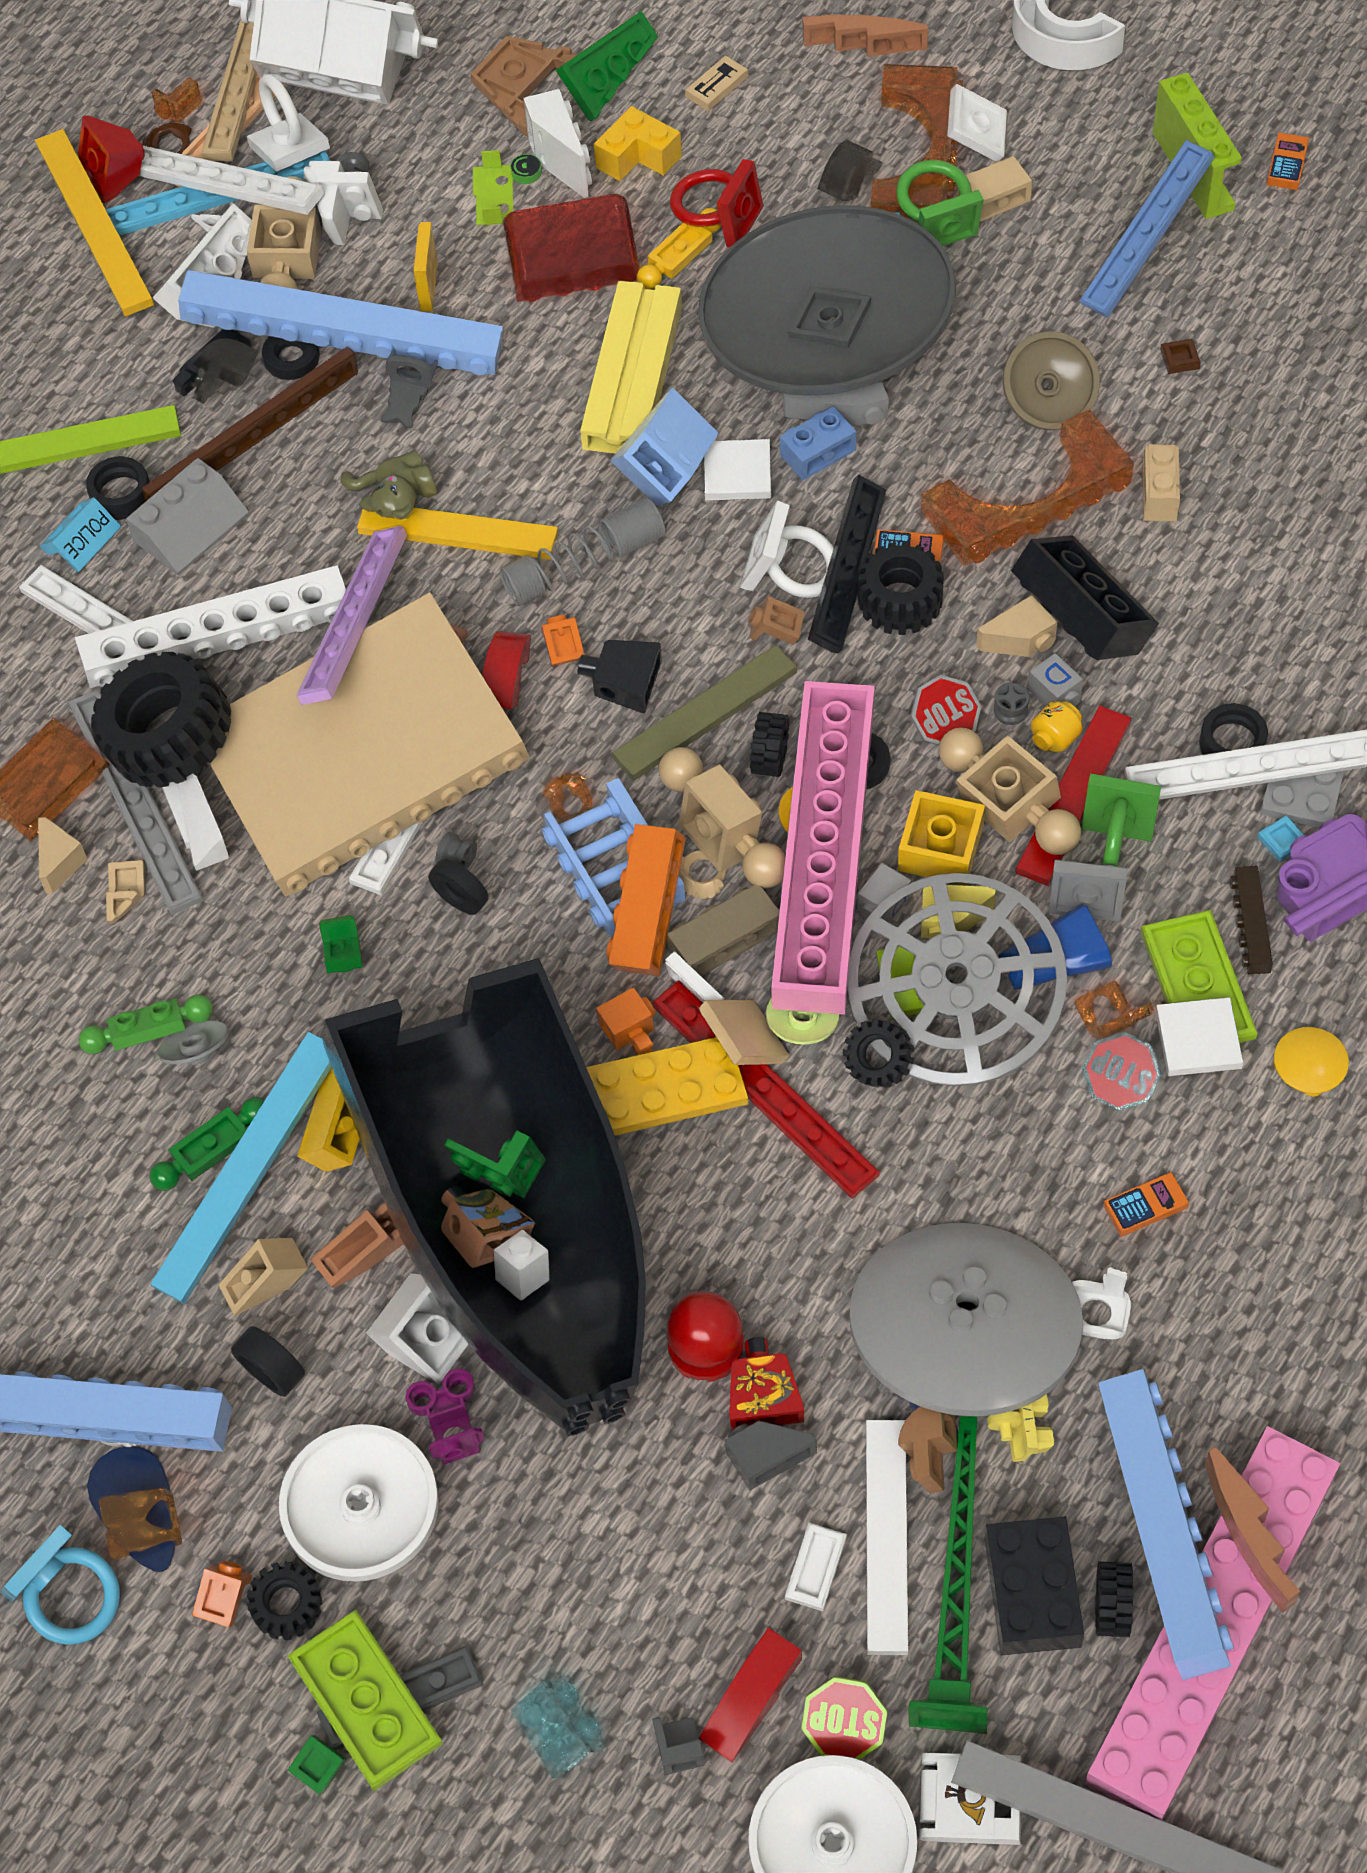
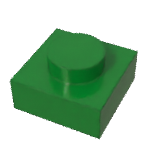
M311 1735L287 1770L321 1795L327 1790L347 1759L316 1735Z

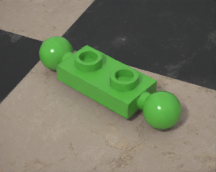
M196 994L189 997L185 1005L179 1007L177 998L168 1001H159L151 1006L134 1011L122 1012L117 1016L107 1018L108 1028L106 1029L94 1025L84 1028L79 1034V1046L88 1054H98L110 1042H112L114 1050L117 1051L185 1030L184 1020L189 1019L194 1023L207 1021L213 1013V1005L208 997Z

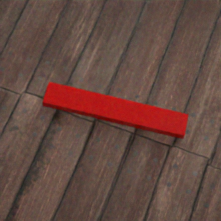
M1099 705L1059 783L1061 798L1048 809L1049 811L1055 809L1066 810L1077 818L1079 824L1081 823L1084 816L1090 773L1105 775L1131 724V717ZM1034 832L1016 867V874L1049 886L1053 878L1055 860L1061 861L1064 854L1054 855L1043 850L1038 844Z

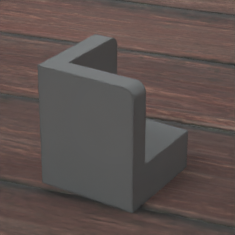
M660 1717L652 1718L665 1775L705 1766L704 1755L693 1718H686L662 1724Z

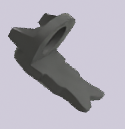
M391 351L386 362V371L390 377L389 407L381 416L382 422L401 423L407 428L413 427V414L418 411L420 400H424L428 393V387L432 382L438 364L437 360L432 364H428L412 357L396 356L395 351ZM410 366L417 369L419 372H413L412 370L398 367Z

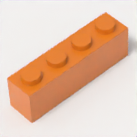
M635 824L634 832L628 838L627 854L629 858L627 869L622 871L620 877L622 895L620 904L616 905L613 914V921L616 925L614 937L609 940L607 945L608 964L618 971L660 977L686 837L676 829Z

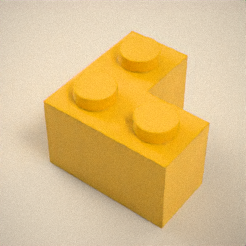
M631 106L594 143L596 169L618 181H621L638 163L664 175L682 157L681 133Z

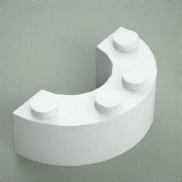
M1014 0L1012 31L1019 47L1029 57L1043 65L1062 70L1091 69L1112 61L1123 51L1125 25L1101 12L1089 19L1072 21L1057 17L1049 11V0Z

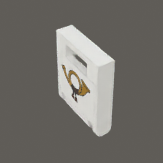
M922 1754V1765L937 1766V1770L921 1771L920 1824H935V1828L920 1829V1840L1021 1845V1811L1011 1808V1818H995V1800L951 1783L961 1754ZM1004 1755L1022 1763L1021 1756Z

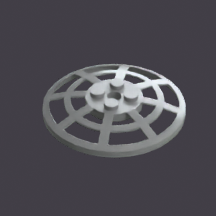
M962 873L935 875L917 880L897 890L882 901L866 919L856 936L850 954L848 996L854 1019L859 1028L861 1027V1022H869L862 1002L883 996L891 1016L907 1032L911 1038L909 1044H912L914 1048L920 1041L939 1049L964 1050L967 1072L935 1071L909 1063L907 1069L911 1070L908 1074L909 1076L932 1084L948 1086L979 1085L1001 1079L1017 1071L1034 1058L1048 1042L1059 1023L1065 1004L1067 987L1066 961L1060 940L1050 921L1036 904L1018 890L1000 881L980 875ZM946 883L979 884L995 889L1006 896L994 910L973 902H950ZM932 886L935 905L928 906L914 913L899 927L881 919V916L903 897L919 889ZM1018 904L1027 909L1040 924L1050 943L1052 952L1030 954L1029 947L1022 934L1007 919ZM952 912L972 913L982 916L987 920L976 934L956 931ZM938 915L941 934L936 935L926 943L908 934L920 922ZM999 927L1012 939L1020 956L997 957L988 942ZM872 930L889 940L881 959L880 982L859 987L858 970L860 956L865 941ZM900 946L916 956L912 974L891 979L892 960L897 947ZM955 966L962 967L967 972V978L959 984L951 983L946 978L947 971ZM1055 967L1056 985L1054 999L1049 1014L1042 1025L1025 1012L1033 991L1034 969ZM1023 970L1022 988L1018 1000L1014 1004L998 992L1001 973ZM915 989L924 1007L914 1022L901 1010L894 993ZM989 1005L1006 1016L1004 1020L992 1029L976 1035L973 1016L984 1011ZM936 1015L947 1019H958L961 1038L942 1037L929 1033L926 1030ZM1015 1024L1034 1037L1027 1046L1011 1058L995 1066L982 1069L978 1047L999 1039L1011 1030ZM881 1039L873 1041L870 1044L873 1050L882 1059L889 1062L891 1048Z

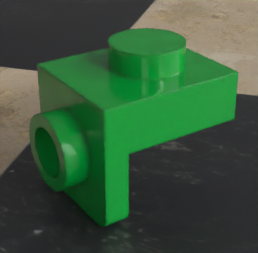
M348 915L321 920L319 927L323 941L324 962L327 974L334 972L345 973L356 968H362L361 946L355 917Z

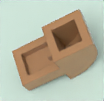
M920 1406L904 1422L900 1430L898 1445L911 1457L909 1465L913 1479L929 1493L944 1491L942 1454L957 1451L955 1415L936 1412Z

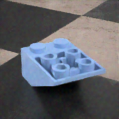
M672 387L610 461L656 505L671 502L689 481L719 433Z

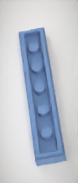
M1187 140L1184 142L1079 300L1082 305L1106 318L1110 316L1215 158L1212 152Z

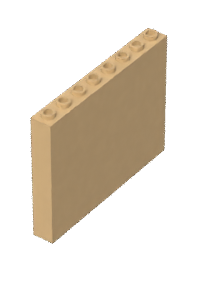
M430 592L364 629L332 699L301 705L296 696L311 666L313 657L230 704L229 732H225L226 741L222 748L217 749V756L210 765L285 897L302 891L309 883L323 875L332 874L339 866L353 858L365 855L376 845L397 837L406 828L427 820L436 811L457 803L466 794L477 788L487 786L496 777L507 771L517 769L523 762L530 759L522 739Z

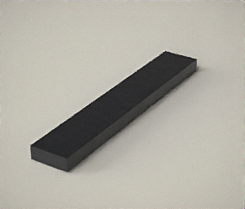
M861 475L856 476L851 485L807 639L832 653H839L843 648L858 594L859 569L861 564L865 563V557L869 554L886 494V489Z

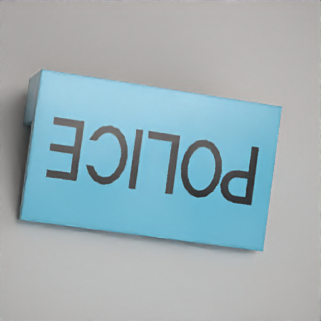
M94 497L81 501L42 542L40 547L48 555L59 553L74 570L79 572L119 530L121 525Z

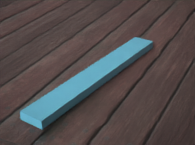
M325 150L277 172L266 162L246 167V169L282 177L295 176L305 180L304 168L309 166L310 161L330 160ZM182 186L105 210L120 236L240 199Z
M307 1032L150 1283L153 1288L182 1304H185L331 1070L332 1066L326 1054L322 1038Z

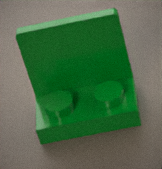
M516 1131L512 1140L508 1139L503 1144L499 1153L500 1160L498 1163L448 1138L444 1143V1147L451 1154L450 1160L460 1166L459 1171L475 1181H479L480 1177H483L492 1182L491 1188L507 1197L514 1193L524 1198L546 1160L532 1139L519 1131Z

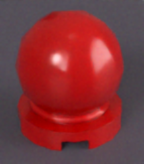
M703 1290L685 1295L672 1308L667 1319L666 1337L668 1340V1354L673 1366L687 1378L691 1377L696 1380L713 1382L727 1377L731 1373V1362L735 1359H740L743 1354V1322L736 1307L719 1293Z

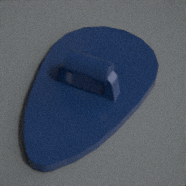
M124 1446L113 1449L98 1459L90 1471L87 1484L89 1500L101 1522L130 1557L155 1572H163L171 1565L176 1541L174 1509L163 1467L154 1454L141 1447Z

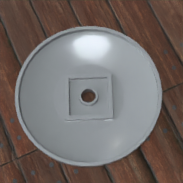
M946 1223L908 1232L889 1242L872 1256L860 1272L851 1295L849 1313L851 1334L856 1349L868 1369L883 1385L895 1394L918 1406L940 1413L959 1416H988L1027 1406L1049 1393L1062 1381L1072 1367L1080 1348L1083 1332L1082 1308L1073 1283L1065 1271L1051 1256L1035 1244L1016 1234L991 1226L971 1223ZM967 1301L975 1304L977 1308L968 1311L959 1308L957 1304Z

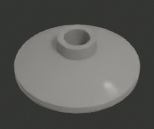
M205 1021L186 1026L184 1031L171 1034L161 1043L158 1055L161 1061L167 1064H201L208 1060L210 1054L226 1041L228 1029L224 1023L219 1021Z

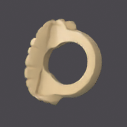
M701 850L691 852L685 857L682 856L679 877L684 883V891L694 898H715L724 887L723 880L726 875V869L721 873L718 871V874L713 879L699 882L689 876V869L696 861L709 859Z

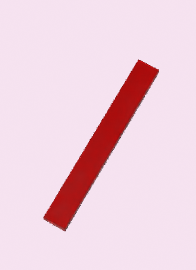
M679 980L652 1001L653 1008L689 1043L716 1037L699 1010L703 1003ZM767 1064L738 1065L748 1099L851 1199L855 1198L879 1177L880 1172Z

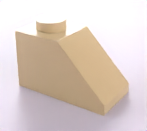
M1031 595L977 629L976 647L983 652L1029 657L1037 651L1045 652L1056 640L1057 621Z
M293 1238L258 1239L220 1282L219 1287L233 1315H238L290 1289L308 1269V1266Z

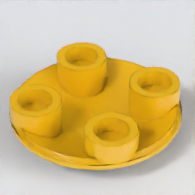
M1302 1027L1288 1032L1280 1039L1274 1052L1273 1065L1287 1085L1295 1090L1304 1092L1308 1096L1314 1097L1334 1089L1343 1081L1348 1071L1349 1058L1342 1042L1332 1033L1316 1027Z

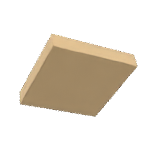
M705 1000L699 1007L701 1014L734 1065L781 1064L790 1056L777 1035L770 1029L765 1016L754 1000Z

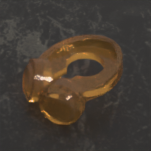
M561 774V777L556 776L549 780L543 788L542 795L549 799L553 814L561 822H565L592 809V796L584 784L585 777H582L580 774ZM563 785L569 787L572 796H576L581 800L582 809L579 813L571 815L563 810L562 801L565 798L561 790Z

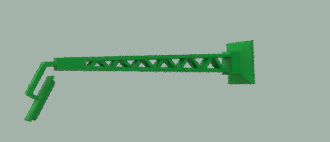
M960 1416L934 1679L929 1681L928 1699L909 1702V1727L987 1734V1707L970 1702L971 1682H967L977 1416ZM969 1446H970V1455H969V1454L966 1452V1450H965V1449H966L967 1447H969ZM962 1460L967 1464L963 1469H961ZM969 1476V1484L967 1488L966 1485L962 1482V1480ZM960 1491L966 1499L958 1504ZM966 1510H967V1525H966L965 1522L959 1517V1515L962 1514L963 1512H965ZM957 1526L964 1536L954 1543L955 1528ZM964 1547H966L965 1565L955 1555ZM953 1566L962 1577L950 1586L951 1569ZM964 1588V1609L962 1612L951 1598ZM949 1610L960 1624L945 1634L947 1611ZM962 1636V1659L960 1660L947 1646ZM943 1658L961 1674V1681L941 1680Z

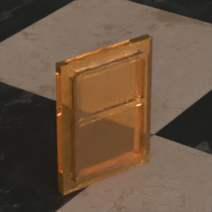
M52 718L0 769V818L9 823L31 842L39 835L38 818L46 817L52 822L110 764L96 753L93 748H90L75 736L71 730H68Z

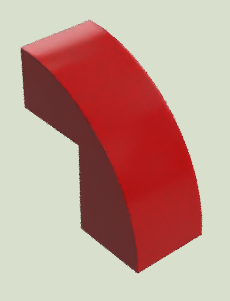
M497 631L489 645L482 676L502 708L512 709L518 706L522 665L529 660L530 634Z

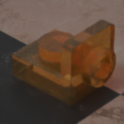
M190 77L176 87L169 95L158 89L151 92L154 110L158 116L164 120L170 119L175 123H181L203 103L198 82Z

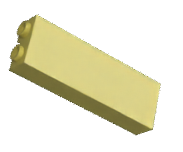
M618 281L580 430L582 450L616 454L659 403L682 310L681 288L656 285L655 290L645 289L643 283Z

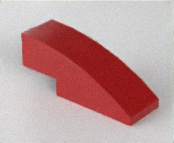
M768 1627L726 1690L702 1731L699 1740L733 1763L778 1699L779 1692L802 1661V1650Z

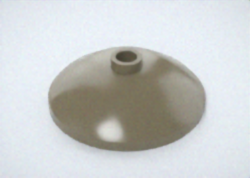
M1055 331L1040 332L1024 339L1009 355L1003 370L1004 395L1010 408L1025 423L1043 430L1065 429L1078 423L1093 408L1100 389L1098 365L1090 350L1075 337ZM1042 380H1047L1051 384L1050 390L1047 391L1042 388Z

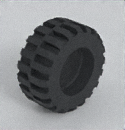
M162 652L159 656L157 653L144 655L145 659L143 660L135 659L129 662V667L122 672L119 669L113 675L114 679L110 684L106 683L101 689L102 696L100 699L96 698L93 706L95 714H92L91 728L93 729L92 736L94 742L125 779L131 783H137L139 786L152 787L154 784L156 787H167L170 782L179 784L186 781V777L192 773L197 775L203 770L201 767L205 763H211L215 759L217 749L222 748L226 741L225 732H229L231 708L223 690L198 660L184 653L176 654L175 652ZM177 707L174 714L163 725L152 731L145 732L149 724L158 715L168 709Z

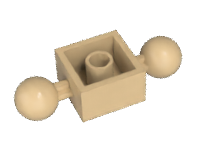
M288 176V177H286V178H291V179H295V180L304 181L303 179H301V178H299V177H295V176ZM254 205L247 247V256L253 278H262L260 283L298 289L294 279H315L322 233L316 205L308 215L266 205Z
M955 728L943 736L939 744V756L942 763L952 771L965 772L956 780L961 800L985 805L984 821L1009 843L1029 825L1033 824L1036 827V840L1046 852L1062 855L1072 851L1077 846L1081 837V826L1077 818L1066 810H1048L1061 798L1057 776L1007 735L988 753L983 755V743L980 737L970 729Z
M677 747L665 753L659 763L660 779L667 788L676 792H684L679 826L715 868L721 873L725 869L727 870L743 861L744 875L752 885H758L766 889L780 884L783 881L786 855L781 848L774 844L759 843L757 841L762 811L757 801L749 798L740 788L737 779L733 775L728 774L720 764L703 773L702 760L693 750Z

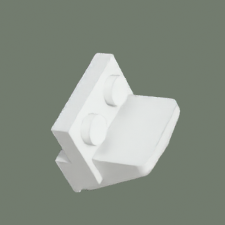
M310 161L309 166L304 168L306 182L321 185L324 191V195L316 205L321 215L323 229L334 244L344 245L350 217H355L362 221H367L370 218H382L383 207L369 172H344L340 161Z

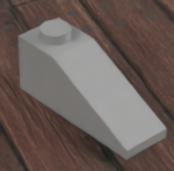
M882 381L856 390L828 395H793L783 393V412L785 417L809 420L816 413L824 412L834 406L850 425L858 426L865 423L872 425L888 418L889 398Z

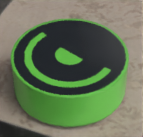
M522 154L515 157L511 162V175L516 182L531 184L541 177V162L536 156Z

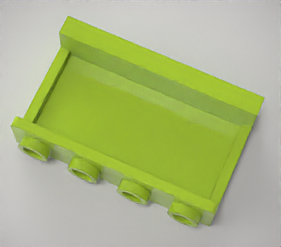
M1182 73L1160 80L1153 135L1170 162H1172L1186 140L1212 152L1215 158L1190 195L1205 219L1235 210L1236 203L1223 184V176L1226 168L1241 163L1242 157L1189 73Z

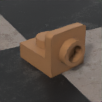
M768 596L759 607L755 606L749 615L748 625H751L749 638L757 640L762 633H766L794 645L800 637L805 611Z

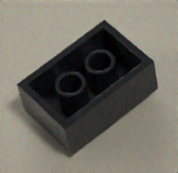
M1066 1516L986 1524L984 1541L1000 1655L1081 1648L1084 1628Z

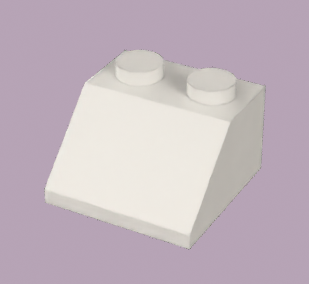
M410 1273L366 1332L387 1354L437 1385L441 1383L468 1346L466 1340L445 1316L422 1276Z

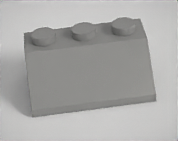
M197 458L128 516L126 520L133 541L179 576L249 515V511L223 477Z

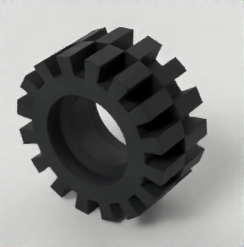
M762 711L757 715L755 731H753L752 736L753 743H751L752 752L750 754V772L752 774L772 777L781 776L789 738L788 715Z
M872 1019V1022H861L860 1028L854 1027L850 1031L853 1033L852 1037H846L844 1042L848 1044L847 1050L843 1049V1056L847 1057V1061L844 1062L845 1067L851 1070L849 1074L853 1078L860 1080L859 1082L877 1088L891 1087L892 1083L898 1084L901 1082L902 1079L900 1077L902 1075L907 1076L911 1071L907 1069L909 1063H914V1058L911 1057V1052H914V1046L909 1044L911 1039L909 1035L904 1033L901 1027L879 1019ZM885 1040L890 1045L891 1058L885 1066L874 1068L866 1059V1050L873 1041Z
M285 1561L284 1567H280L279 1563L276 1562L271 1564L273 1570L267 1572L264 1567L259 1571L261 1578L257 1580L254 1577L250 1584L253 1589L252 1591H247V1599L249 1600L247 1607L254 1623L264 1634L268 1633L273 1639L278 1640V1636H282L284 1640H292L291 1635L297 1634L298 1638L304 1635L303 1630L307 1627L311 1630L315 1625L313 1621L315 1617H320V1605H323L321 1591L314 1576L310 1571L307 1573L305 1567L298 1564L296 1568L292 1562ZM281 1588L295 1589L300 1595L298 1607L287 1615L276 1614L270 1608L271 1597Z
M1098 1561L1095 1595L1097 1636L1130 1638L1134 1591L1132 1563Z

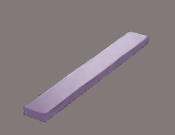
M403 526L373 532L296 695L301 705L333 698L407 537Z

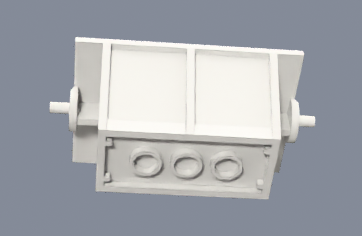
M229 0V6L241 8L242 23H254L250 61L260 79L265 74H271L283 84L389 104L405 56L409 55L412 58L419 59L422 53L428 54V46L433 48L438 46L437 38L424 36L414 6L404 2H397L396 5L373 0Z

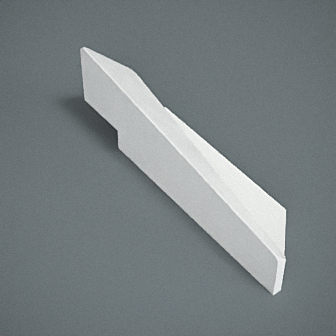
M192 773L186 777V781L179 784L170 782L169 786L162 787L186 848L191 849L193 864L197 871L229 859V855L198 778Z

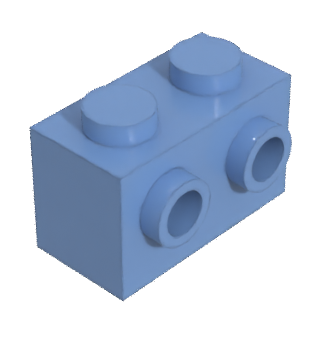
M834 406L824 412L816 413L808 421L788 429L780 436V456L802 481L856 451V430Z

